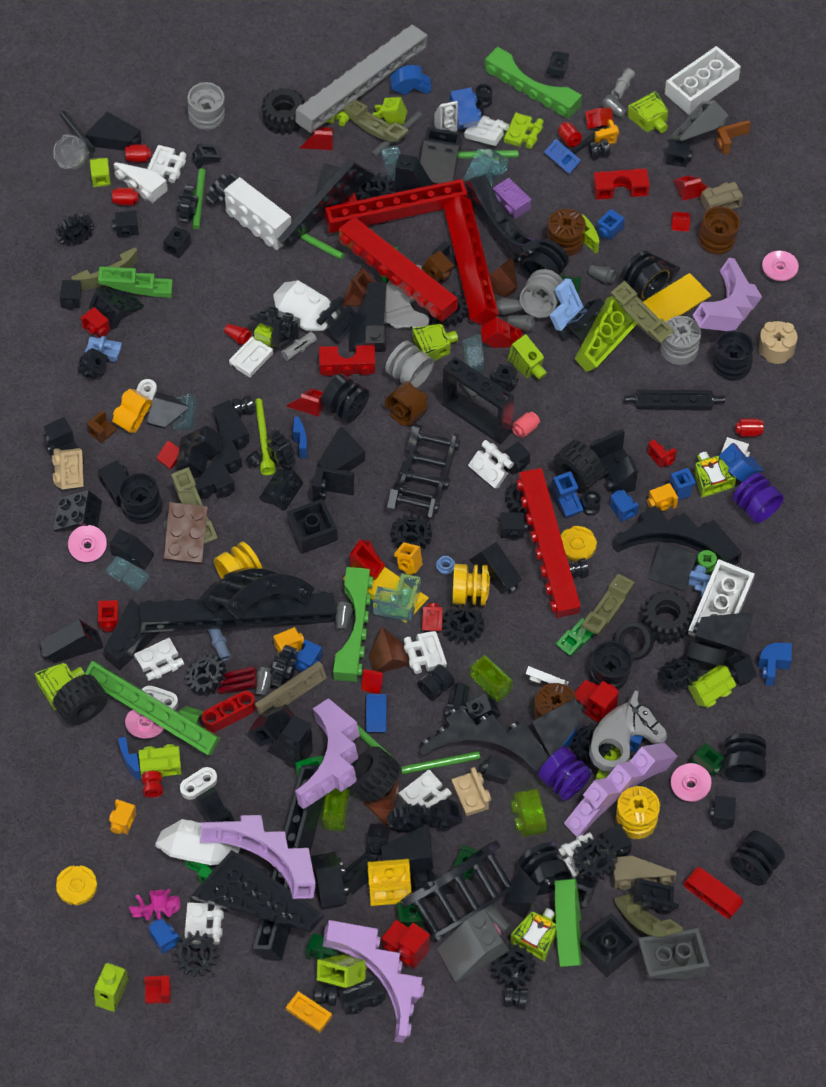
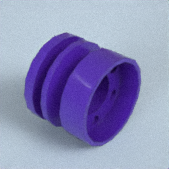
M759 472L742 482L733 495V501L742 510H746V514L754 523H761L772 516L784 500L783 494L775 486H771V482Z
M562 747L544 763L538 773V778L548 787L554 786L553 792L559 794L563 801H567L585 786L592 775V770L585 766L584 762L577 761V756L569 748Z

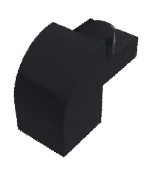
M286 704L276 709L272 706L254 721L249 733L260 746L265 745L277 738L280 730L287 725L294 716V713Z
M214 787L196 797L201 807L200 812L206 822H235L231 812L223 805Z

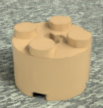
M775 321L767 322L763 327L758 350L760 355L765 357L768 362L781 364L793 357L797 343V333L793 324Z

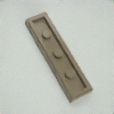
M319 661L255 703L259 716L272 706L276 709L282 705H288L327 679L323 665Z

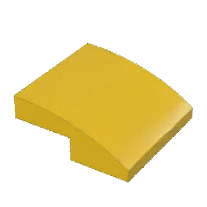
M409 859L368 862L371 906L397 904V902H401V899L411 893Z

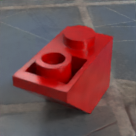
M498 317L481 326L482 342L493 348L511 347L514 342L523 337L520 329Z

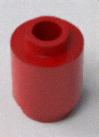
M564 122L559 126V136L569 147L577 146L581 142L582 135L573 124Z
M147 144L130 145V147L125 149L126 161L148 162V158H151V148H147Z
M117 188L112 191L113 204L135 206V202L139 201V193L135 191V188Z
M758 418L739 419V422L735 424L736 434H739L740 437H758L763 435V420H758Z

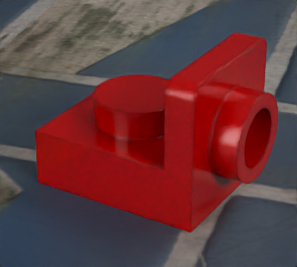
M655 439L648 443L647 454L659 468L665 465L670 466L674 463L677 453L675 448L666 452L664 447L658 444Z
M428 603L427 607H423L422 631H442L443 607H439V604Z

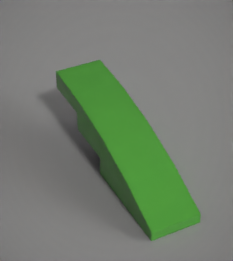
M99 267V284L135 294L165 298L172 297V279H156L154 274L136 273V268Z
M576 879L556 880L555 911L560 967L581 965V932L579 924L581 913Z

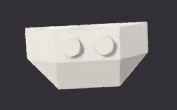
M285 282L273 294L275 307L281 312H289L294 314L295 317L301 318L300 327L306 331H323L328 326L326 322L319 325L316 320L320 317L319 314L329 307L331 302L327 297L302 282ZM335 311L331 316L335 318L338 313Z
M184 819L162 830L156 842V847L160 848L170 857L207 865L219 864L231 850L238 854L240 851V847L230 844L200 843L201 823Z

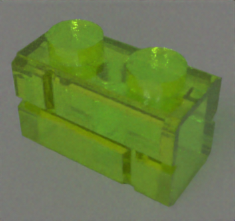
M486 655L482 656L471 666L470 677L489 695H492L497 702L512 691L513 680Z
M335 788L326 794L323 814L325 829L345 830L350 795L348 788L341 792Z
M538 789L516 792L514 794V801H511L513 813L517 812L518 819H515L517 831L521 830L522 837L546 833L547 824Z

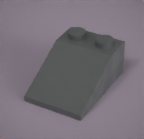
M715 100L701 102L667 140L682 141L720 128L725 124V119L729 115Z
M484 909L468 918L437 948L456 984L510 951L493 920Z
M699 928L684 930L663 937L649 936L638 938L649 978L687 980L706 976L710 965Z

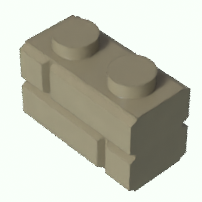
M726 182L716 188H706L701 193L700 201L705 211L714 206L735 209L742 206L743 195L738 190L735 182Z

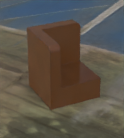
M103 410L87 422L88 433L101 444L117 431L116 427L107 421L106 413Z

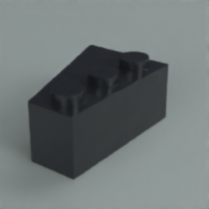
M132 599L127 604L104 647L106 660L118 670H121L134 658L135 653L140 652L160 633H140L139 605Z

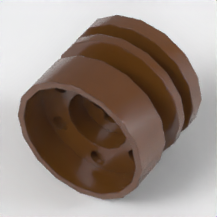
M714 206L704 213L698 235L699 244L704 250L717 255L725 254L734 247L740 227V219L736 212L724 206Z
M560 209L555 211L548 220L547 239L560 245L568 257L578 254L583 248L586 228L584 217L576 210Z
M549 683L543 686L535 697L534 719L573 698L576 700L573 690L561 683Z

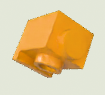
M670 483L649 491L647 499L649 508L656 505L659 510L665 511L670 506L673 509L677 507L678 496Z
M403 542L394 553V556L397 557L399 570H403L405 574H416L423 565L420 546Z
M295 627L273 636L274 646L278 654L280 651L282 652L285 645L295 647L297 652L302 649L304 637L301 633L298 634Z
M116 799V810L111 812L109 818L111 822L110 830L116 834H128L137 814L136 807L133 804Z

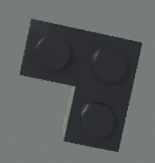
M65 417L44 426L45 434H43V437L47 443L45 447L49 455H54V449L57 448L61 451L78 448L74 441L73 430Z
M204 426L181 437L176 469L180 471L189 467L193 478L202 475L206 470L208 457L221 452L223 435L209 426Z
M335 851L311 856L322 908L347 904L345 896H349L347 883L343 884L342 877H346L341 857L338 858Z

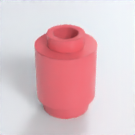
M532 411L525 413L513 422L512 431L517 437L525 438L538 427L540 419Z

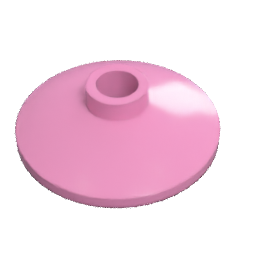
M773 251L763 259L762 268L769 278L777 281H786L797 274L799 265L797 259L792 254L785 251Z
M88 525V527H78L71 533L68 540V548L71 555L81 562L96 561L104 554L107 546L104 533L99 528ZM87 543L91 544L89 549L84 547Z
M134 709L128 713L125 719L127 730L139 738H152L164 730L163 727Z
M688 763L681 765L674 771L671 777V787L674 794L680 799L695 802L703 799L709 793L711 777L702 766ZM693 783L695 786L693 788H690L687 786V784Z

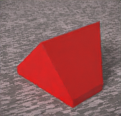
M318 127L315 129V133L299 149L333 150L335 128Z
M692 175L673 179L682 201L701 197V193L706 188H709L701 182V178Z
M311 388L302 393L299 399L285 407L319 417L323 409L321 406L323 391Z
M359 540L350 553V567L370 569V576L373 577V580L378 578L386 566L380 560L370 540Z

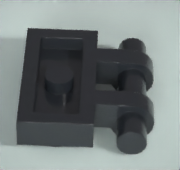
M341 296L336 300H332L329 307L319 314L320 317L316 320L319 325H322L324 322L328 324L324 331L334 343H339L351 330L357 315L350 305L343 308L341 304L344 302V299ZM336 311L338 315L333 318L331 315Z

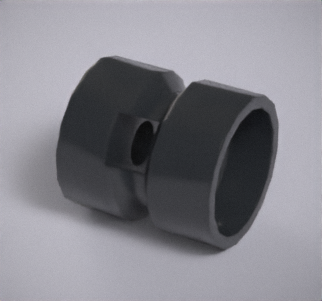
M441 664L436 665L429 671V675L426 674L417 681L420 691L431 701L437 699L442 694V690L446 691L455 683L451 673Z

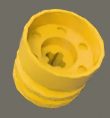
M243 541L237 547L234 546L230 549L231 555L228 552H224L214 558V565L221 579L224 578L225 574L241 568L253 567L263 569L254 551Z
M454 564L453 604L465 605L467 596H471L473 605H476V596L481 597V605H486L490 585L487 565L482 566V574L477 573L478 565H474L473 573H469L467 564Z
M634 786L626 789L618 799L616 825L621 824L629 838L642 839L648 837L657 827L660 811L658 797L652 790L646 787Z

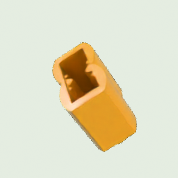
M128 389L122 395L121 405L114 410L112 421L128 432L135 433L141 426L144 416L152 404V400L135 389Z

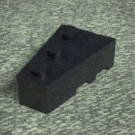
M294 715L278 734L267 752L283 760L289 767H296V762L308 759L313 752L311 723Z

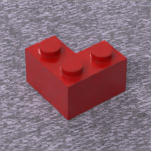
M585 680L574 693L576 700H580L585 709L582 713L597 723H600L609 712L617 708L619 691L615 686L604 681L598 686L593 682L590 683Z
M396 920L381 938V946L385 951L400 953L399 961H402L404 966H411L415 969L430 951V934L414 923L408 928Z

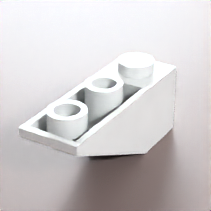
M457 101L441 104L434 113L435 128L457 132Z
M114 163V174L117 179L126 182L129 188H135L143 199H148L153 203L167 192L166 179L154 170Z

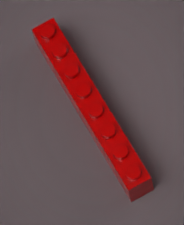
M463 179L326 207L324 220L328 233L339 232V228L353 217H356L367 226L443 210L444 205L459 194L467 198V191Z
M458 194L444 205L445 216L459 268L462 288L468 305L469 317L471 321L484 325L499 315L471 200Z
M356 217L351 218L339 228V240L344 246L347 245L355 255L362 257L369 266L377 269L380 275L386 276L394 286H398L408 297H412L420 307L426 308L433 317L444 321L457 310L458 298Z
M542 468L519 472L516 486L518 491L522 492L521 504L527 510L525 515L526 522L532 528V531H530L531 540L537 546L535 554L537 560H540L542 564L540 566L542 578L545 577L547 582L545 584L546 594L550 595L552 600L550 601L551 612H555L556 618L579 614L581 608Z

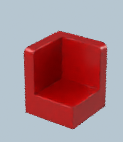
M597 108L585 112L588 129L607 126L608 120L612 119L613 121L611 108Z
M169 976L144 977L146 1004L171 1003V982Z

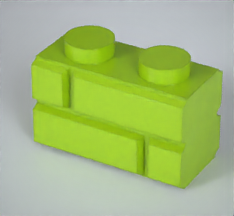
M718 665L698 678V681L692 682V686H687L696 704L708 708L716 704V699L719 697L730 695L732 693L731 689L736 687V683L733 677H731L728 668Z
M168 744L163 748L148 746L143 750H139L141 778L148 771H158L162 773V777L182 775L179 746Z

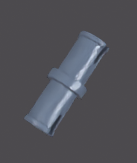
M220 628L207 629L212 639V647L216 649L218 656L223 662L230 660L232 656L226 645L227 639L222 635Z

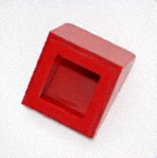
M672 212L671 229L673 231L689 232L690 213Z
M168 441L156 457V460L168 469L173 468L177 464L179 448Z
M364 669L362 691L380 694L383 686V672Z

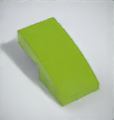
M582 215L586 224L584 244L596 254L599 252L598 234L591 222Z

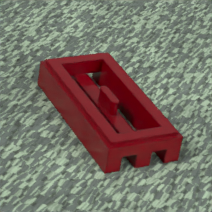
M253 666L224 674L223 676L226 680L220 682L222 687L218 688V693L221 695L257 687L256 668ZM235 683L234 685L224 687V685Z

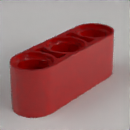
M242 691L206 709L202 714L203 727L215 733L251 715L256 707L254 694L250 691ZM250 702V704L244 705L242 703ZM211 719L215 720V721L212 722V723H211V722H207L208 720H211Z
M696 867L683 882L688 891L727 919H731L743 905V900L738 894L700 867Z

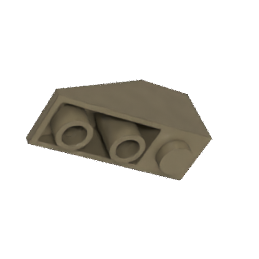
M634 856L617 857L615 871L611 870L614 888L621 890L634 887L635 879L638 878L671 885L675 883L677 875L675 871Z

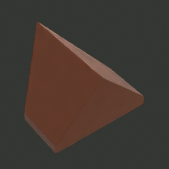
M511 258L489 275L495 294L508 297L518 289L514 262Z
M362 268L351 279L344 296V302L341 304L342 306L360 307L368 283L374 282L365 268Z
M382 626L369 655L373 671L386 672L409 666L410 658L404 650V644Z
M396 781L391 790L385 796L379 798V800L373 802L364 801V806L368 807L387 826V815H389V811H394L393 808L396 807L399 782Z

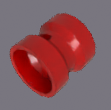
M158 771L145 772L142 775V782L145 784L143 787L144 796L154 798L163 795V786L161 785L162 773Z

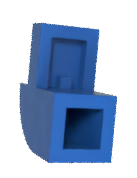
M404 66L390 76L392 90L403 95L408 94L413 88L425 94L432 91L430 77L422 74L420 66Z
M731 443L719 455L729 467L728 471L741 482H744L755 473H762L764 471L753 457H746L735 443Z
M571 471L553 477L551 482L552 493L565 519L582 513L583 507L576 494L578 486Z
M772 643L761 652L758 667L762 668V678H766L765 685H774L776 669H790L792 661L791 643Z

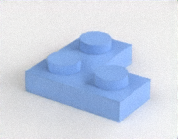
M565 279L555 289L561 304L549 316L556 330L561 331L583 308L571 279Z

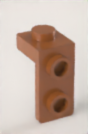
M741 121L717 128L716 146L718 149H721L723 155L730 153L732 143L730 138L750 132V121Z

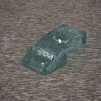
M398 146L381 149L385 169L391 181L395 180V166L398 156L401 154Z
M118 556L115 557L105 570L106 573L121 583L123 581L136 592L140 590L150 577V575L137 566Z

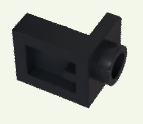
M197 144L192 153V161L197 169H200L204 162H220L222 158L217 146L211 144Z

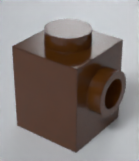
M439 250L426 260L422 269L431 278L439 282L441 280L445 281L451 276L452 273L450 271L454 265Z

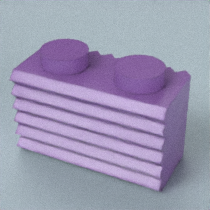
M510 178L492 188L508 216L511 215L516 219L531 209V198Z

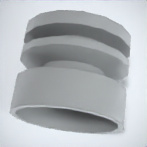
M205 82L193 86L189 91L188 117L193 126L209 130L218 127L223 122L225 116V97L219 86Z
M547 269L537 270L532 273L520 293L522 308L534 317L543 318L549 316L559 303L555 289L563 282L561 277Z
M676 316L667 320L666 323L674 330V333L661 343L660 350L662 356L672 364L684 365L692 362L697 357L701 337L699 325L695 320L686 316Z
M404 341L389 356L385 371L395 379H400V383L403 384L409 381L414 387L418 388L430 375L434 366V359L423 351L420 352L419 348L411 342Z

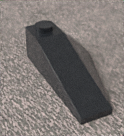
M387 282L368 283L349 334V352H356V346L375 345V351H386Z

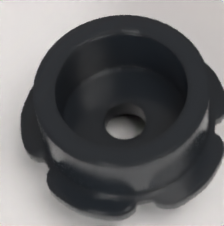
M257 450L250 453L245 459L248 462L247 465L258 466L263 461V454Z

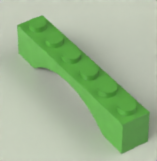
M497 47L485 59V71L488 74L496 76L504 83H508L517 91H522L531 99L541 102L545 107L553 109L559 115L569 119L581 107V94L569 87L548 86L530 79L519 70L512 55Z
M347 567L344 583L345 594L352 603L356 621L349 640L335 655L333 674L334 680L357 682L358 675L362 676L363 670L360 658H364L365 646H362V640H366L367 629L364 628V623H368L369 611H366V607L371 604V594H368V590L373 587V577L370 576V569Z

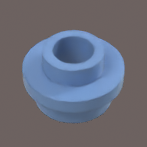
M442 556L438 559L436 568L441 574H450L454 571L455 561L449 556Z

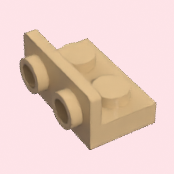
M58 448L54 449V455H52V462L55 467V473H53L54 484L61 489L83 487L82 450L80 448L62 451Z
M475 767L470 769L469 774L452 779L451 783L462 805L465 816L489 809L491 797L487 789L484 790L482 775L480 772L477 773Z

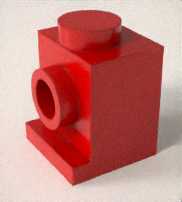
M95 307L80 317L82 328L84 330L87 329L91 335L95 334L98 338H101V336H106L110 331L109 320Z
M118 600L98 601L99 629L112 632L116 627L120 613Z

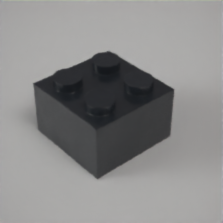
M323 499L287 511L288 525L302 553L338 541L337 527Z
M611 913L580 938V950L606 977L638 952L639 947L637 939Z

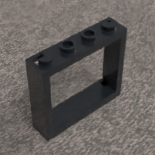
M454 356L443 368L442 406L501 445L512 433L514 395ZM457 381L497 407V419L457 392Z

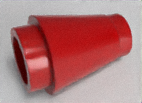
M227 324L224 329V333L239 345H244L252 337V332L245 327Z

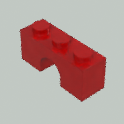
M647 169L594 173L593 187L596 200L613 199L614 189L617 187L627 188L630 191L631 197L649 195L650 184Z
M375 345L356 346V353L351 358L341 357L338 354V346L319 347L320 375L332 376L341 373L346 376L352 374H375Z

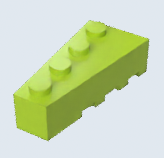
M613 296L606 298L605 304L598 313L575 357V360L586 372L598 367L637 325Z

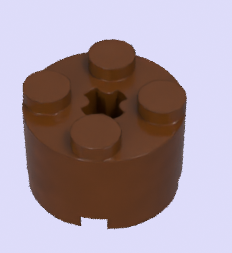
M406 381L385 398V407L390 409L392 412L390 416L400 425H412L426 413L428 408L426 400L428 397L423 391H419L409 381Z

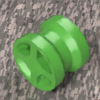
M705 550L698 555L696 566L705 567V574L707 575L713 573L716 566L717 557L715 553Z

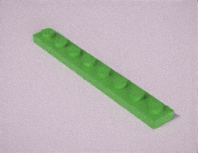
M91 661L85 674L94 676L106 693L205 754L212 755L220 737L96 661Z

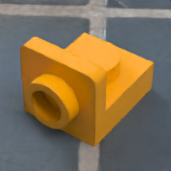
M612 119L608 120L607 129L595 132L594 141L596 143L603 139H607L609 144L616 143L619 130L617 125H614Z

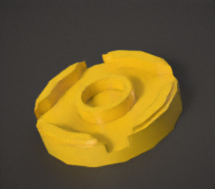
M573 526L562 532L561 538L567 559L578 561L579 558H585L587 560L595 553L597 541L591 530L581 526Z
M69 866L57 877V894L67 904H84L91 900L96 893V876L92 870L85 866Z

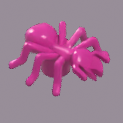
M167 889V891H150L151 904L144 905L142 898L137 894L135 897L138 899L140 906H129V910L134 918L145 916L146 920H149L153 911L156 912L158 920L161 919V911L168 917H171L172 914H175L180 909V897L176 895L168 897L171 889Z

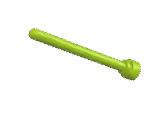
M258 398L255 400L263 454L260 471L262 475L266 476L274 474L276 469L275 463L270 459L267 447L268 441L266 439L267 431L263 402Z

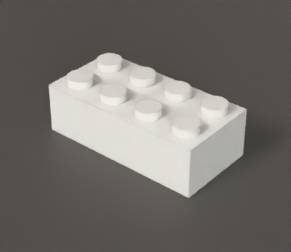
M716 46L666 81L665 95L689 115L701 102L709 101L738 81L741 66Z
M240 177L224 189L226 212L230 217L236 218L243 227L249 228L256 237L263 239L269 247L272 246L278 250L283 246L278 238L291 224L290 215Z
M718 559L690 625L688 635L695 637L696 634L693 633L696 622L700 623L701 617L740 613L754 581L755 574Z

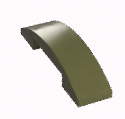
M357 100L343 109L348 117L359 127L380 139L395 142L399 141L409 132L408 129L396 122L390 125L369 113L368 106Z
M136 247L120 254V261L108 267L133 268L138 262ZM85 270L71 277V280H79L81 282L82 290L104 286L98 283L99 271L90 274L88 270Z
M625 281L611 292V295L626 314L658 343L661 344L674 333V330L663 319L660 320L637 297V293Z
M189 467L171 474L180 503L203 506ZM208 516L206 519L204 543L218 538Z
M617 574L609 585L607 593L594 611L589 613L581 627L597 635L601 634L620 610L635 582Z
M632 893L615 898L616 905L627 920L648 935L663 937L683 930V927L671 919L661 921L641 908V905L633 904L634 895Z

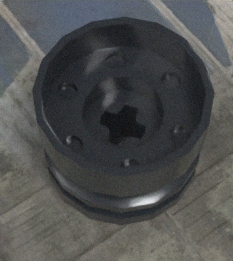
M549 239L539 240L540 246L535 248L536 251L528 254L521 263V270L525 277L529 279L532 273L541 269L551 270L558 275L561 274L569 263V257L565 250L556 242Z
M641 251L634 255L624 266L621 278L630 287H633L634 291L641 298L648 299L665 286L670 272L661 263L657 262L656 258L648 251Z
M736 330L726 331L717 338L713 366L719 376L729 380H738L750 373L754 353L752 338L748 334Z
M341 373L336 375L325 388L321 397V406L331 413H336L339 418L350 423L365 408L369 398V390L358 383L354 384L352 379Z
M135 473L122 480L119 485L118 494L125 516L131 522L137 524H145L155 520L160 515L163 506L156 480L151 475L145 473Z
M611 640L598 644L593 651L589 664V680L598 686L604 681L615 686L617 690L623 688L627 683L632 668V653L621 642Z
M739 733L727 737L724 741L725 759L723 773L725 777L735 782L752 783L763 779L766 775L765 757L767 743L765 739L749 733Z
M751 831L743 840L742 846L737 848L736 852L730 857V863L740 876L755 885L763 886L768 881V878L772 876L773 870L778 868L784 860L785 853L780 845L765 833Z
M545 842L536 845L519 858V866L537 886H540L537 895L554 891L556 880H567L572 876L565 860H561L562 854L558 851L559 849L555 842Z

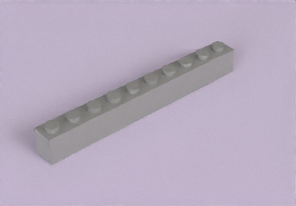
M414 25L404 29L388 43L380 46L373 54H369L362 62L357 63L351 70L346 71L343 76L335 79L328 87L323 88L317 95L312 96L306 103L300 105L296 109L295 122L310 133L425 49L428 35Z

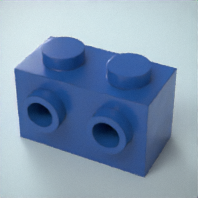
M471 87L452 91L449 95L450 102H458L457 130L478 126L481 112L475 104L477 103L475 92H472Z

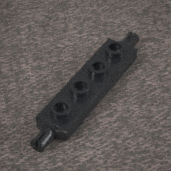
M637 390L635 395H624V403L633 402L636 404L637 409L712 410L714 403L725 404V396H714L712 390Z

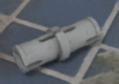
M625 69L623 75L618 78L616 86L611 92L612 96L621 99L635 75L632 69Z
M310 331L301 339L294 340L292 345L281 351V354L289 361L298 353H303L305 348L317 341V338Z

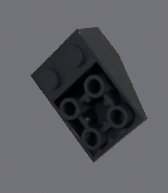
M427 127L420 163L433 184L453 181L462 147L461 132Z

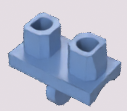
M101 336L100 339L90 337L85 352L94 348L108 355L107 359L109 361L116 362L122 348V343L107 340L106 336Z
M697 565L694 571L690 573L688 585L695 586L694 590L701 591L700 597H703L711 576L705 574V567Z

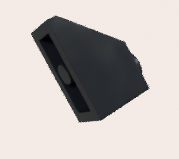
M631 455L627 456L608 472L606 486L612 493L618 490H624L626 493L635 491L638 469Z
M118 460L98 469L99 480L117 507L121 505L118 494L119 485L129 475L124 465L121 466Z
M121 529L117 531L110 542L111 555L144 570L154 556V553L136 536Z

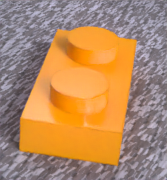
M299 991L286 1006V1011L319 1033H321L332 1018V1013Z

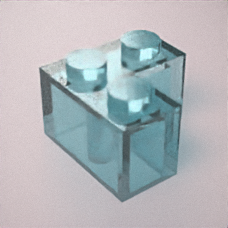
M478 149L463 181L480 174H486L492 186L494 175H502L506 171L509 159L492 149Z
M401 573L397 590L378 586L373 600L374 614L411 622L421 590L420 577Z

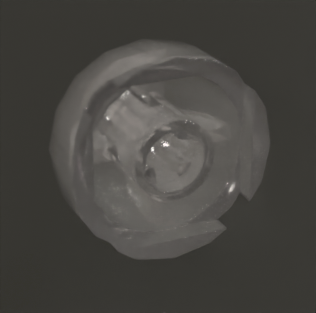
M72 134L61 136L63 138L54 145L53 158L57 161L60 168L78 170L88 160L89 151L87 144L78 136Z

